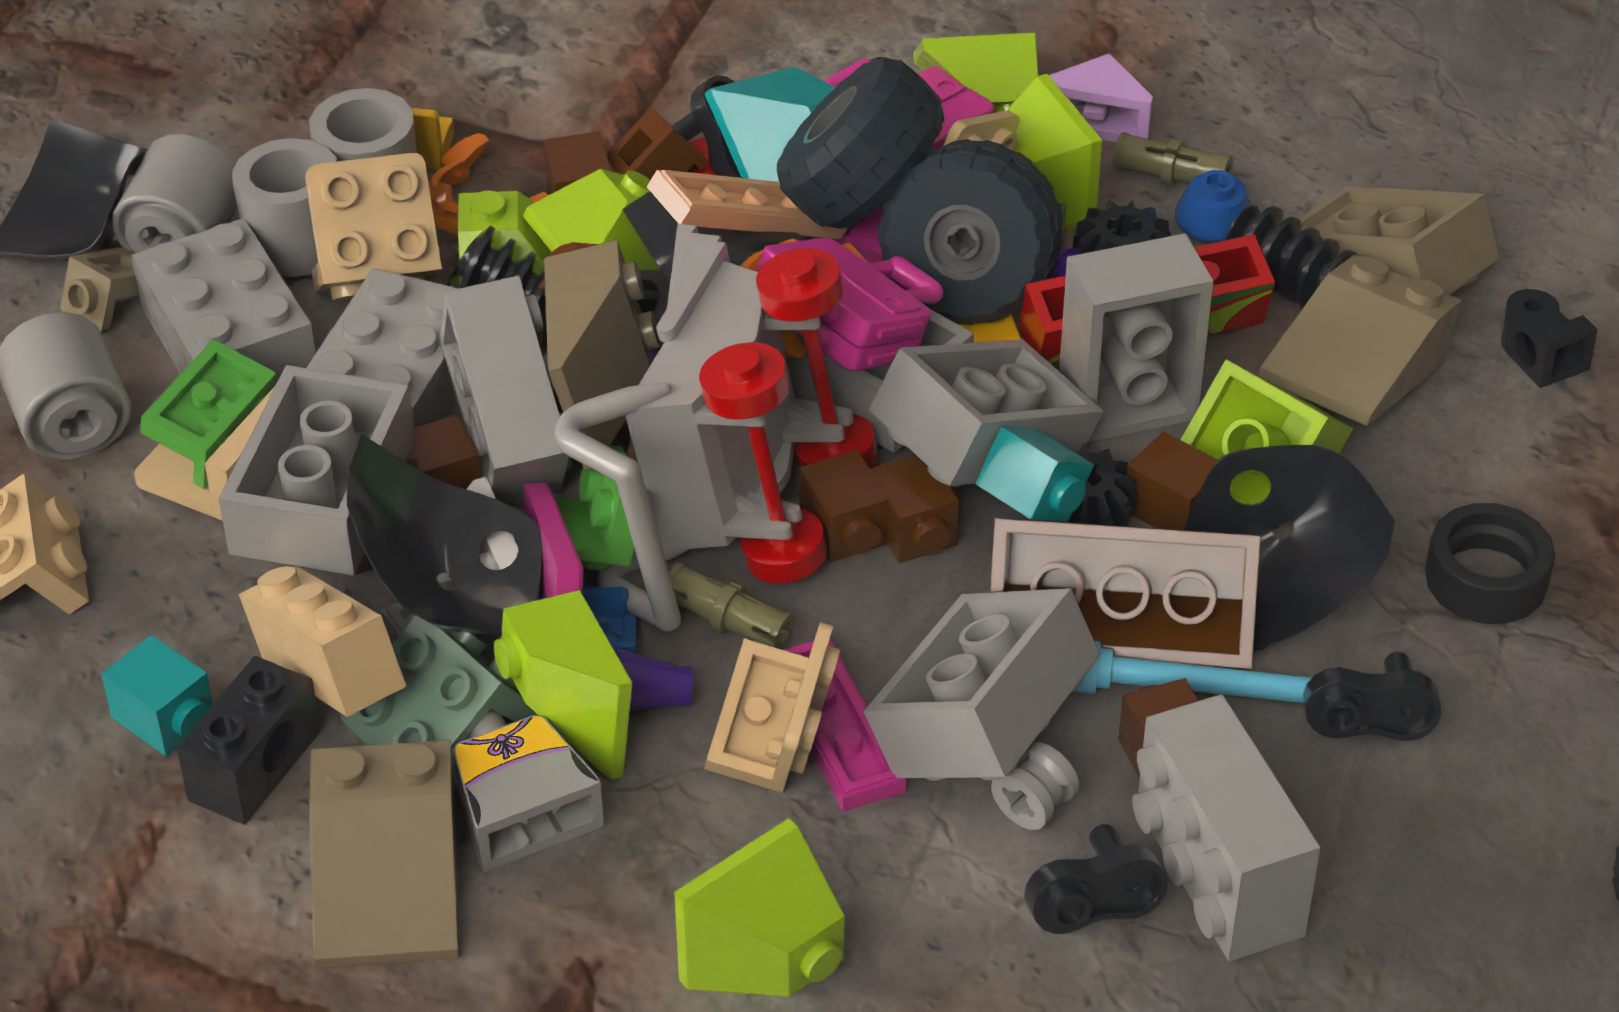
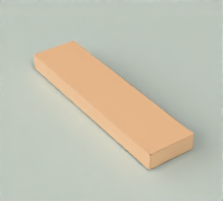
M657 170L647 186L679 224L753 232H794L801 236L841 239L848 229L846 227L838 229L819 226L782 192L780 182Z

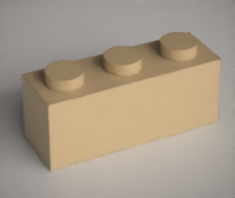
M285 566L270 570L258 579V585L239 593L262 658L312 678L314 695L344 716L349 717L406 687L382 616L298 566Z

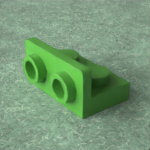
M212 339L141 416L140 433L194 462L193 483L206 489L208 487V480L204 463L275 387L276 372Z
M609 446L610 448L626 455L622 446ZM583 468L579 483L580 501L555 498L584 568L592 570H604L609 568L610 564L631 567L634 545L616 481L592 468L587 470Z

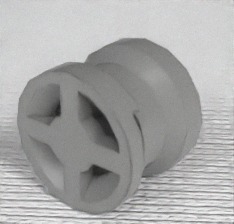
M1035 742L1025 751L1019 759L1020 763L1006 777L992 780L991 784L993 798L1000 810L1011 821L1028 830H1040L1053 817L1054 806L1060 805L1062 802H1068L1078 793L1079 789L1077 773L1071 763L1050 745Z

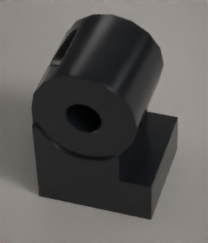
M1538 289L1518 290L1511 294L1506 302L1501 346L1539 388L1590 370L1598 329L1584 315L1569 320L1560 312V306L1556 298L1547 292Z

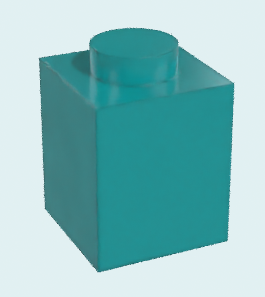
M1001 426L975 484L1030 520L1068 522L1071 514L1079 507L1085 496V484L1094 464L1038 429Z
M150 635L101 673L111 718L166 757L177 749V746L213 705L207 673L153 635Z

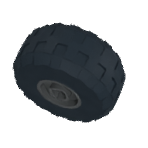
M876 57L870 62L864 63L851 75L842 80L815 107L788 141L776 164L780 189L805 215L819 226L842 229L843 227L848 228L854 225L857 221L872 213L882 202H885L895 192L900 181L906 177L910 169L920 163L933 147L934 141L940 135L943 128L942 123L945 121L941 98L921 76L901 59Z
M965 139L952 141L945 146L929 151L920 163L910 169L906 177L900 181L895 192L884 202L881 222L878 225V242H880L882 261L889 260L894 256L903 257L939 282L943 288L941 300L936 304H923L950 321L961 325H974L975 323L983 322L991 323L1006 318L1010 313L1023 307L1025 285L1046 280L1050 277L1059 257L1063 241L1061 239L1063 224L1061 207L1058 205L1053 192L1054 189L1047 177L1032 164L1030 159L1019 151L1015 152L1002 146L1003 144L989 140L971 141Z

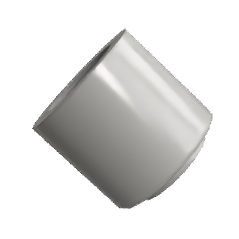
M362 88L346 90L335 94L319 104L309 119L311 140L327 146L337 157V161L417 153L412 108L402 97L386 90Z
M168 134L154 140L113 211L112 228L119 243L123 248L135 254L165 242H172L211 229L217 225L229 223L237 209L232 179V170L236 164L223 150L207 140L194 136Z
M286 138L266 142L252 148L240 157L232 170L233 187L240 219L245 218L277 271L284 277L312 275V269L318 263L305 174L310 166L320 163L337 162V157L327 146L313 140Z
M68 312L42 314L23 322L5 337L0 346V382L21 434L30 449L46 458L70 460L103 450L121 435L130 420L132 403L103 336L95 323L85 316Z

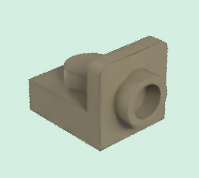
M123 247L70 256L60 306L62 312L85 316L98 326L100 332L109 330L111 328L115 302H127L132 300L133 296L139 295L131 257L134 253Z

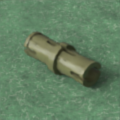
M1121 132L1113 154L1114 168H1123L1159 176L1162 183L1175 185L1177 181L1190 183L1196 176L1211 170H1223L1232 174L1234 161L1232 155H1221L1186 147L1183 140L1172 138L1166 143L1130 135L1126 132Z
M682 562L677 563L670 570L669 574L678 606L709 620L712 629L723 634L727 630H731L755 642L781 650L787 644L793 630L784 626L785 624L790 627L795 625L794 614L782 611L748 595L747 588L735 581H730V584H724L690 568Z

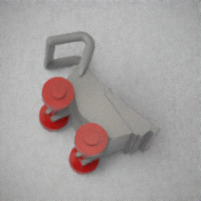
M678 223L667 309L656 326L659 340L664 342L652 364L639 385L628 386L581 401L568 408L555 425V442L563 453L616 481L633 541L634 553L631 567L610 564L609 568L599 570L597 574L598 587L622 586L628 589V611L662 631H674L681 623V615L666 560L676 558L690 549L728 546L736 537H741V548L748 571L761 581L776 584L790 583L803 579L814 573L823 564L828 548L820 519L813 513L800 509L799 505L782 501L780 492L790 480L794 449L798 467L855 450L859 451L869 468H872L877 461L878 448L871 423L862 416L853 414L849 408L834 405L818 328L821 326L819 316L832 310L840 302L844 293L839 263L830 253L814 248L789 250L772 257L756 272L730 262L726 242H722L721 236L699 234L697 225ZM780 330H802L818 402L795 398ZM625 416L638 463L582 432L591 426ZM640 569L646 591L623 578L630 572Z

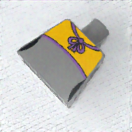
M490 709L468 739L457 743L452 749L457 792L476 858L483 873L604 827L601 782L599 778L545 717L532 715L507 725L501 714Z

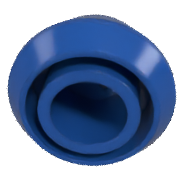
M1211 170L1196 176L1190 182L1176 204L1175 219L1179 227L1193 240L1203 244L1225 241L1234 220L1243 209L1251 206V202L1244 184L1238 178L1223 170Z

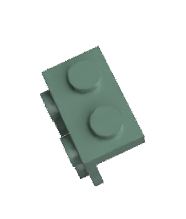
M415 615L392 644L406 687L349 717L341 714V720L367 745L451 740V749H453L457 743L465 741L490 709H493L512 722L536 715L537 713L524 702L512 678L504 679L502 677L496 660L494 659L490 663L481 655L487 644L479 636L473 633H460L435 626Z

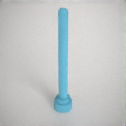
M1094 641L1100 656L1083 676L1079 686L1072 692L1095 694L1096 688L1109 689L1110 683L1149 686L1161 685L1186 678L1193 692L1304 704L1303 693L1311 677L1113 656V649L1100 648L1101 642Z

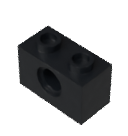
M254 656L177 746L188 801L246 825L321 732L312 678Z

